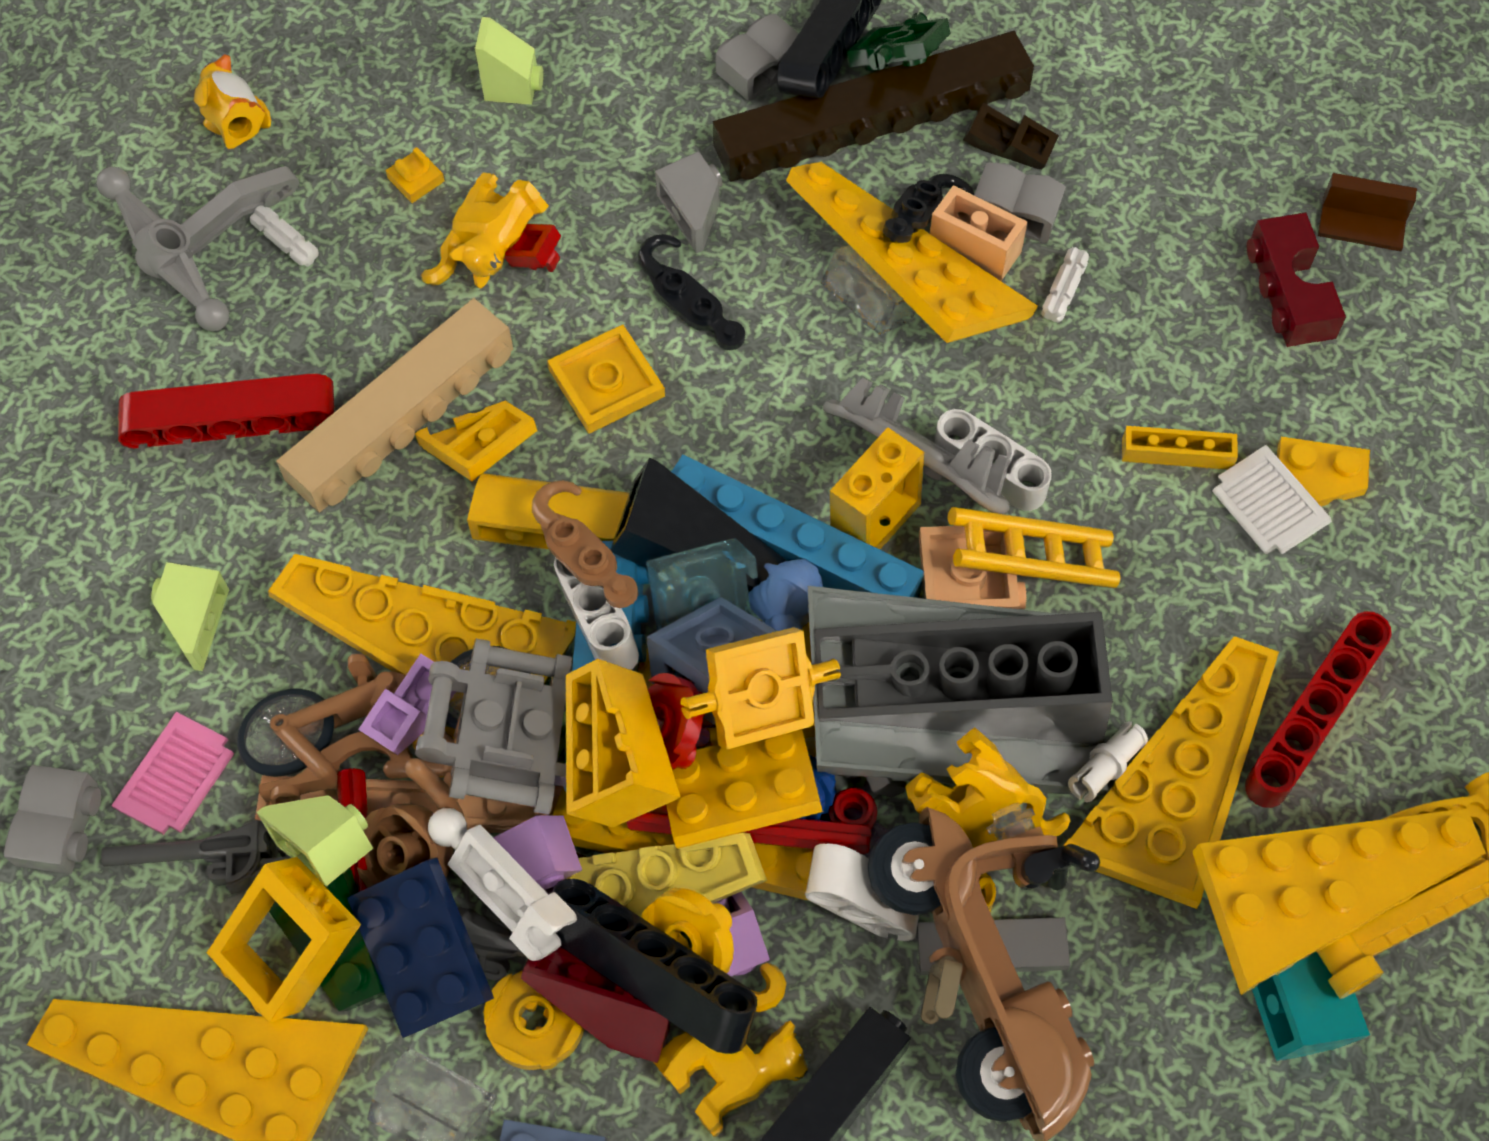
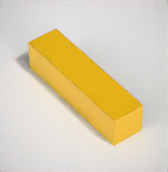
M1126 426L1122 437V462L1228 470L1235 465L1238 458L1237 434Z

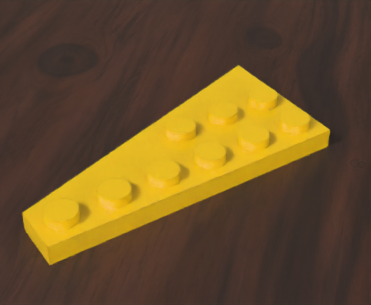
M823 162L791 168L786 179L790 186L946 343L1022 322L1034 315L1038 305L925 230L919 229L918 232L913 233L911 240L906 243L890 241L884 235L883 228L888 219H893L891 215L893 209Z
M1234 636L1203 673L1188 695L1173 710L1166 722L1155 732L1128 765L1127 770L1115 781L1113 787L1099 804L1093 808L1082 825L1063 846L1074 844L1096 853L1100 858V865L1095 872L1197 909L1201 903L1205 888L1192 851L1199 843L1220 841L1279 651Z
M1468 808L1199 843L1192 851L1241 995L1252 990L1275 974L1278 975L1312 953L1324 949L1373 921L1382 913L1410 900L1414 895L1426 888L1438 884L1473 864L1486 854Z
M53 999L26 1045L35 1051L229 1140L311 1141L368 1031V1027L363 1024L281 1018L268 1022L264 1016Z

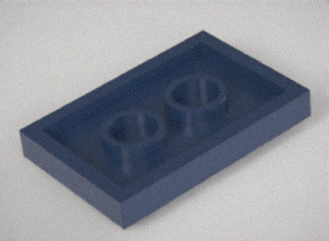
M438 858L424 861L347 897L354 917L361 923L359 927L402 1038L494 999Z

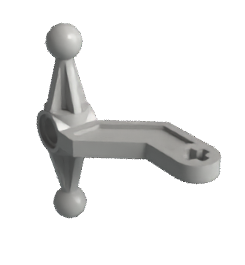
M284 166L232 182L180 225L173 220L161 219L130 192L131 180L124 170L119 167L104 168L97 176L96 186L101 195L107 199L116 200L133 240L132 243L137 249L135 260L139 268L152 277L165 279L195 305V318L199 326L211 332L220 331L227 325L230 312L225 303L219 299L209 297L193 260V255L205 248L242 216L253 213L256 207L260 205L271 207L292 195L299 186L298 178L289 167Z

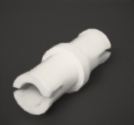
M1124 722L1107 743L1098 744L1090 752V760L1068 780V786L1072 794L1079 800L1084 796V802H1091L1110 780L1118 779L1127 770V762L1148 742L1147 734L1143 728L1135 724L1127 733L1132 727V722Z

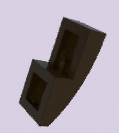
M983 102L977 109L963 141L982 151L1042 170L1046 166L1059 135L1026 115L1017 123Z

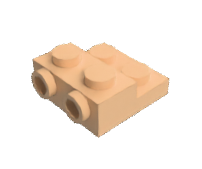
M920 527L919 545L921 569L924 571V599L1012 609L1026 608L1025 582H1017V575L954 566L953 554L958 548L967 549L964 527ZM983 530L986 552L1007 555L1004 533Z

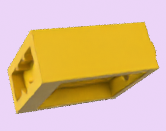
M887 427L830 490V526L875 548L881 549L921 505L924 451ZM887 519L890 524L883 526L880 524V521Z
M298 857L264 864L206 953L220 967L222 974L232 981L249 999L253 1008L264 1016L268 1022H272L299 1013L304 1009L361 926V923ZM275 901L311 938L310 943L283 982L247 944Z

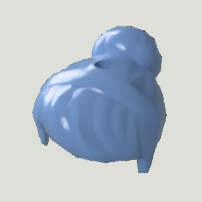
M806 559L785 561L779 565L765 563L764 568L767 570L769 577L747 593L742 605L743 611L776 631L792 627L803 630L802 628L809 622L807 586L823 587L822 577L818 572V568Z

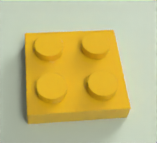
M624 324L547 360L548 370L588 434L665 397V387Z

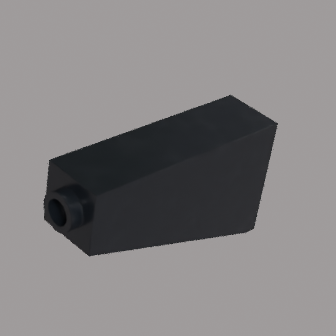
M652 458L647 460L633 481L610 549L618 556L715 599L722 597L742 609L747 593L769 577L767 570L764 568L765 563L779 565L787 561L665 466Z
M869 1007L760 1141H840L908 1050L911 1037L905 1033L907 1030L906 1025L886 1010L879 1014L872 1007Z

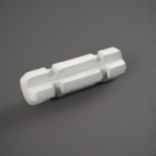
M260 205L255 208L254 213L250 216V222L260 232L264 230V235L286 254L290 252V258L297 264L309 267L314 263V260L319 256V252L311 242H305L304 236L285 220H279L278 214L269 207Z
M1076 247L1068 249L1064 257V263L1060 266L1051 286L1050 294L1046 297L1041 312L1043 318L1057 323L1063 320L1067 306L1070 305L1081 280L1080 277L1088 264L1089 254L1085 250H1079Z

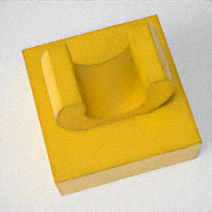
M418 147L414 148L413 152L403 159L399 158L396 160L394 165L385 170L387 178L411 203H414L445 182L443 173Z

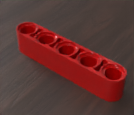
M301 374L126 393L119 399L118 441L125 447L135 449L139 448V444H147V447L183 444V440L191 439V443L222 440L226 439V435L234 434L235 438L270 435V431L279 430V434L314 430V426H319L334 413V384L332 379L326 375Z
M1364 611L1352 618L1257 759L1245 781V791L1249 799L1256 805L1263 808H1273L1280 805L1320 748L1392 636L1391 626L1382 615L1371 611ZM1357 635L1367 637L1372 645L1363 643L1358 639ZM1333 669L1344 671L1350 679L1340 678ZM1310 703L1322 706L1328 715L1316 713L1311 708ZM1285 739L1297 740L1303 746L1304 751L1292 749ZM1269 774L1274 776L1279 781L1281 787L1267 785L1261 775Z

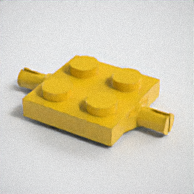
M795 627L705 649L709 673L708 692L682 698L681 705L685 707L681 709L686 719L712 712L715 718L718 745L727 750L815 726L812 705L815 684L839 679L841 672L836 670H840V665L836 659L812 665L806 655L804 632Z

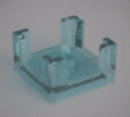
M736 538L647 561L657 631L720 597L762 621L750 608L746 573L752 579L758 577L756 558Z

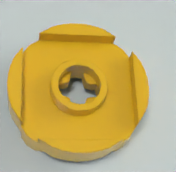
M675 887L660 895L643 911L641 918L689 948L687 939L680 934L682 931L686 933L692 943V947L689 948L690 950L725 973L729 972L733 960L734 945L732 934L729 930L732 926V917L725 906L719 903H712L696 891Z
M522 971L514 975L510 973L503 977L491 990L494 999L485 1003L483 1013L486 1035L497 1055L508 1064L524 1070L552 1069L574 1052L582 1039L585 1029L521 979ZM537 1006L544 1007L543 1016L548 1020L543 1027L537 1026L534 1030L526 1029L527 1021L522 1017L524 1011L534 1012Z

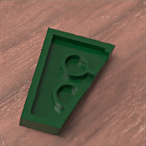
M350 867L325 887L354 916L347 897L358 893V889ZM275 901L269 912L301 956L310 943L311 938ZM360 929L354 934L320 984L338 1011H349L385 995Z

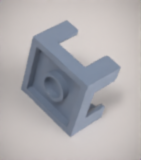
M719 597L647 636L651 678L661 673L673 675V669L693 681L698 691L706 693L708 692L709 673L705 649L776 632V630L724 598ZM712 712L706 713L703 718L714 725L715 718Z

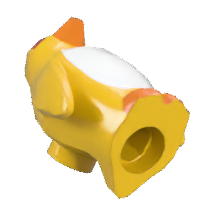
M224 54L217 61L207 64L202 69L193 101L200 107V113L205 117L203 125L211 132L221 135L228 149H234L253 138L259 132L260 127L263 129L270 128V111L265 103L252 93L245 80L232 73L231 57Z

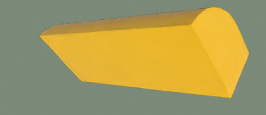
M486 473L481 474L474 489L467 517L472 539L548 549L542 527L532 513V500L539 489L551 482ZM579 486L582 492L578 496L570 492H561L551 497L548 506L555 513L579 520L601 541H613L629 492Z

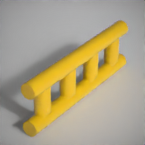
M951 507L948 512L947 520L949 525L964 527L967 549L958 548L953 554V564L955 567L1117 588L1120 583L1119 571L1104 569L1101 547L1108 548L1112 545L1114 535L1111 530ZM983 530L1004 533L1007 555L986 552ZM1023 536L1043 538L1046 560L1026 558ZM1062 541L1082 544L1085 566L1065 563Z

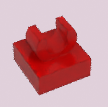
M527 224L520 239L505 251L504 258L511 267H525L535 271L537 268L546 267L549 272H553L560 261V256L554 249L561 238V234L552 224Z

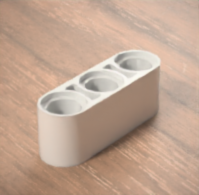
M952 409L940 416L937 422L934 443L957 455L966 442L972 440L980 445L974 458L984 445L995 450L993 459L997 460L1000 454L1010 459L1001 491L1002 496L1007 498L1009 504L1023 511H1032L1043 505L1051 481V469L1042 458L964 410ZM950 435H957V436L961 437L962 439H961V440H953V439L949 438L948 436H950ZM1021 482H1032L1036 487H1027Z
M555 557L554 567L564 596L594 658L632 670L638 663L639 653L630 624L622 608H616L608 604L603 587L583 584Z
M819 844L814 847L805 893L808 900L880 937L888 938L889 933L898 935L897 940L900 941L915 939L919 914L910 915L896 912L881 902L871 887L868 873L869 858L853 849L837 844Z

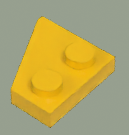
M505 400L485 407L480 412L467 413L453 418L455 427L431 435L426 427L417 431L415 437L418 444L424 450L470 481H474L536 433L537 427L534 418Z
M1281 436L1278 442L1277 457L1321 507L1329 505L1331 501L1336 499L1347 500L1366 493L1369 480V449Z

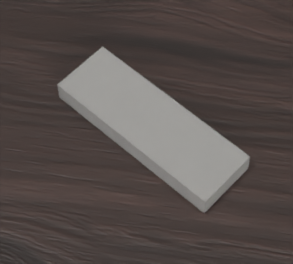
M1065 917L994 920L1016 972L1069 969L1070 958ZM923 922L917 925L920 976L928 975L931 966L935 963H931L928 957L934 951L943 948L934 922Z

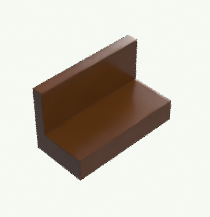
M1333 173L1323 196L1318 236L1401 252L1404 244L1406 221L1416 202L1417 188Z

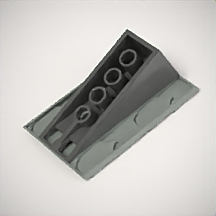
M807 586L811 664L814 665L829 661L830 659H836L840 665V670L836 671L841 672V677L837 680L834 679L815 684L813 703L817 772L845 776L892 778L894 781H911L922 772L930 775L939 783H955L950 777L947 768L950 765L959 767L970 761L972 754H965L958 747L957 741L975 727L996 745L1003 759L1011 764L1027 783L1039 788L1042 793L1072 794L1068 786V780L1090 760V752L1098 744L1104 742L1113 703L1102 612L1058 614ZM1107 784L1097 793V795L1107 794Z

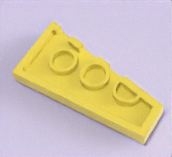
M738 833L676 849L675 844L578 858L582 871L566 878L583 880L593 885L640 917L648 905L653 903L660 895L675 887L696 891L712 903H715L767 881L749 833Z

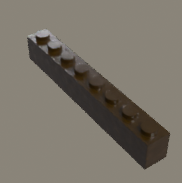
M1014 30L928 56L927 61L919 65L903 66L901 64L831 85L822 98L798 95L713 121V146L730 182L739 179L751 180L758 177L762 172L778 167L790 168L801 160L817 155L826 157L834 154L840 148L853 144L865 145L872 142L876 137L892 132L905 133L915 125L928 121L941 122L950 117L951 114L964 110L976 111L983 102L988 104L1004 98L1016 99L1025 92L1030 91L1034 64Z

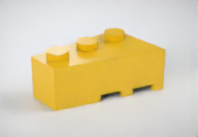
M598 658L566 675L567 815L615 827L681 798L643 674Z

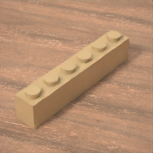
M475 298L470 300L277 459L276 462L284 480L319 513L328 505L334 506L340 503L346 497L349 488L361 477L366 478L373 475L379 469L382 460L395 449L405 448L413 440L415 432L428 421L435 422L445 413L449 403L460 394H469L477 386L481 376L492 367H501L509 359L511 351L514 350L509 327Z

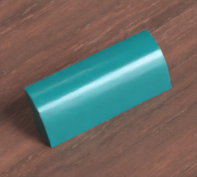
M1317 952L1298 961L1282 973L1275 974L1252 989L1276 1061L1337 1049L1370 1036L1355 993L1339 999L1328 982L1332 975Z

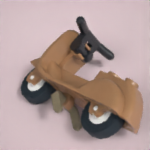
M1019 803L991 814L995 823L986 829L989 835H995L997 841L985 843L973 848L970 839L958 823L945 813L925 807L921 814H919V823L912 822L896 825L878 839L870 852L868 864L871 887L881 902L896 912L910 915L932 912L935 927L943 948L934 951L928 957L931 963H935L931 966L928 974L920 1017L927 1025L936 1023L939 1018L946 1019L951 1017L954 1012L960 984L980 1032L967 1040L958 1055L956 1067L959 1092L969 1107L986 1119L1001 1122L1019 1119L1023 1128L1030 1131L1035 1141H1048L1062 1131L1079 1110L1091 1081L1090 1067L1094 1066L1093 1055L1086 1041L1082 1037L1077 1038L1068 1019L1072 1017V1009L1066 995L1060 988L1055 989L1051 982L1047 981L1026 991L1024 990L982 895L978 879L986 872L1013 868V879L1018 887L1024 890H1032L1048 882L1050 888L1058 891L1066 886L1068 868L1075 866L1087 872L1096 871L1100 865V858L1096 853L1074 844L1058 847L1057 836L1044 835L1041 827L1035 828L1031 819L1035 816L1033 809L1029 808L1022 811Z

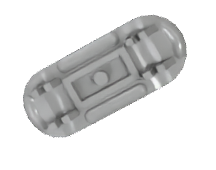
M862 378L841 402L835 399L825 401L823 405L825 413L849 420L876 437H879L889 427L924 451L923 473L941 481L942 477H945L975 502L992 513H1008L1010 509L1009 501L1002 496L1001 491L1010 462L1009 458L1000 454L995 464L992 465L995 450L985 445L974 458L980 445L972 440H968L958 454L954 455L914 430L896 422L905 398L894 392L889 402L885 404V398L890 389L881 384L876 386L868 397L867 393L873 382L866 378Z

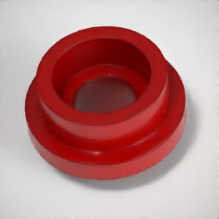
M844 789L835 795L833 805L829 809V819L834 822L868 825L872 829L877 820V805L872 796L861 789ZM848 808H856L861 812L862 816L857 820H850L845 817L844 812Z

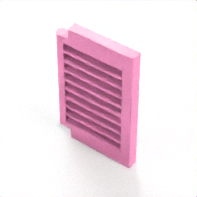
M176 712L111 805L112 808L163 835L169 827L181 833L235 754L224 747L228 739Z

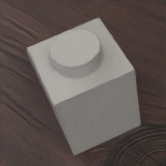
M698 151L655 171L657 196L695 253L704 250L720 204L719 188L723 185L714 164L708 165Z

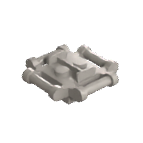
M476 638L469 671L459 669L457 665L448 661L432 663L428 677L432 689L424 735L419 736L417 739L415 754L423 761L452 766L449 797L464 800L465 795L515 803L533 807V812L549 815L554 797V785L566 787V764L557 762L563 713L566 712V675L570 673L571 656L557 654L555 658L493 647L490 646V641ZM486 665L500 667L496 675L485 674ZM543 676L551 677L550 686L544 685ZM451 691L464 693L456 744L447 742L444 739Z

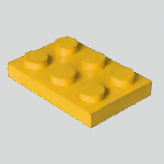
M803 729L728 750L718 744L696 750L695 760L690 767L673 770L681 798L666 804L672 838L676 849L823 812Z

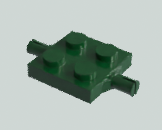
M919 12L918 15L915 13L912 18H908L903 23L873 27L847 51L850 67L865 66V70L873 71L882 70L892 62L902 61L903 66L922 64L927 61V57L933 51L939 49V45L951 34L948 18L928 20L924 13Z

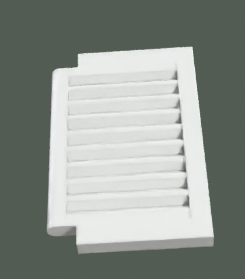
M1264 445L1220 474L1218 479L1221 484L1212 490L1215 496L1265 554L1272 552L1276 548L1281 554H1284L1332 522L1331 517L1267 445Z

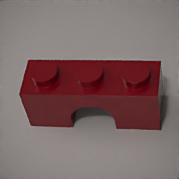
M1307 213L1257 220L1252 237L1247 240V255L1252 264L1257 263L1260 272V292L1264 298L1270 299L1273 307L1272 324L1275 332L1282 333L1287 347L1336 339L1346 319V315L1333 281L1313 284L1303 281L1295 274L1296 271L1311 268L1319 249V244Z

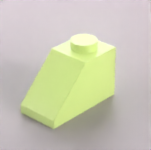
M482 17L475 52L484 100L532 105L535 90L541 91L543 86V66H537L535 49L491 18Z
M166 562L162 577L157 578L153 584L151 601L192 668L203 671L229 588L220 571Z
M329 795L268 805L256 812L276 846L291 858L298 857L325 886H328L373 849L364 833V830L368 828V823L363 815L352 804L344 807Z

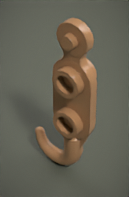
M564 480L553 481L544 485L536 492L532 500V513L542 527L550 552L583 584L603 587L605 598L611 606L624 608L632 605L639 595L637 583L630 576L616 573L617 561L613 552L585 524L577 519L555 513L548 506L551 497L557 493L570 492L578 496L582 492L581 488L573 482Z

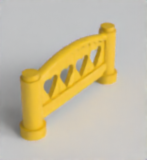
M1489 772L1480 775L1465 786L1469 793L1468 796L1424 803L1383 818L1388 819L1468 808L1473 822L1481 830V840L1486 854L1473 864L1438 884L1426 888L1414 895L1410 900L1391 908L1373 921L1318 951V955L1332 975L1328 982L1339 999L1359 991L1384 974L1374 956L1489 898Z

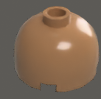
M394 804L372 811L365 818L368 828L364 830V833L373 849L364 856L367 870H362L358 867L357 870L367 888L433 858H438L445 878H447L451 869L448 866V862L454 854V848L452 846L441 847L432 841L428 833L429 819L434 814L432 811L422 805Z

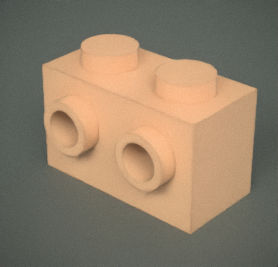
M953 185L932 213L930 234L1002 281L1022 252L1027 221Z

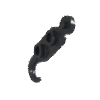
M936 174L929 178L928 181H918L916 184L909 186L895 203L891 214L893 219H888L885 222L883 228L884 235L892 242H909L913 233L925 228L930 223L932 213L943 200L942 189L952 188L954 185L974 195L973 188L963 179L950 174Z
M666 234L654 235L646 239L638 251V262L643 271L649 276L659 299L689 326L696 330L712 331L715 334L716 343L721 348L736 350L741 347L745 341L744 327L736 321L726 320L723 317L720 301L685 271L660 264L652 256L656 247L665 244L679 248L681 247V241L674 236Z

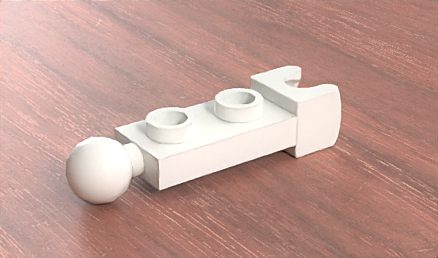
M454 808L437 810L430 817L428 823V833L432 841L441 847L452 846L455 849L448 862V866L512 931L509 939L531 961H538L556 951L561 946V940L556 932L564 926L576 922L577 916L575 912L555 892L548 895L481 825L467 830V822L461 812Z

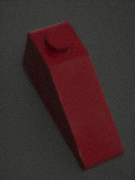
M558 948L550 955L538 961L527 960L521 979L608 1048L626 1053L632 1057L658 1063L671 1027V1021L565 949Z

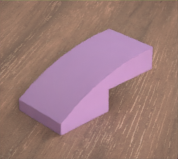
M420 653L395 693L393 694L389 690L384 689L358 730L397 755L415 741L425 729L432 689L428 677L430 666L434 661ZM451 691L450 700L457 691Z

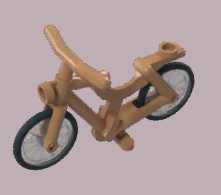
M473 649L460 654L451 663L457 665L459 669L469 671ZM352 654L348 657V669L357 682V687L328 699H324L319 694L306 689L296 688L278 691L258 702L241 723L237 747L241 759L251 770L261 775L273 777L286 776L303 770L291 778L259 784V794L265 802L271 801L272 805L300 800L301 794L336 788L337 773L341 763L350 756L362 751H378L390 757V760L383 767L385 776L390 779L411 778L431 796L438 809L454 808L464 816L463 810L457 802L458 798L449 797L452 766L413 758L408 747L397 755L361 731L348 735L328 746L335 728L364 716L367 717L384 689L394 694L405 678L401 673L394 671H385L377 675L367 657L363 654ZM486 665L485 674L496 675L500 667ZM456 692L449 702L446 724L455 729L454 739L446 731L444 732V739L450 743L456 744L464 696L463 692Z

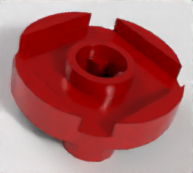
M669 673L657 674L648 680L655 683L649 687L648 693L659 728L662 720H665L660 732L672 770L676 768L687 769L696 757V743L700 736L705 714L686 719L681 709L685 707L681 705V699L702 694L703 692L698 691L694 684L687 679Z

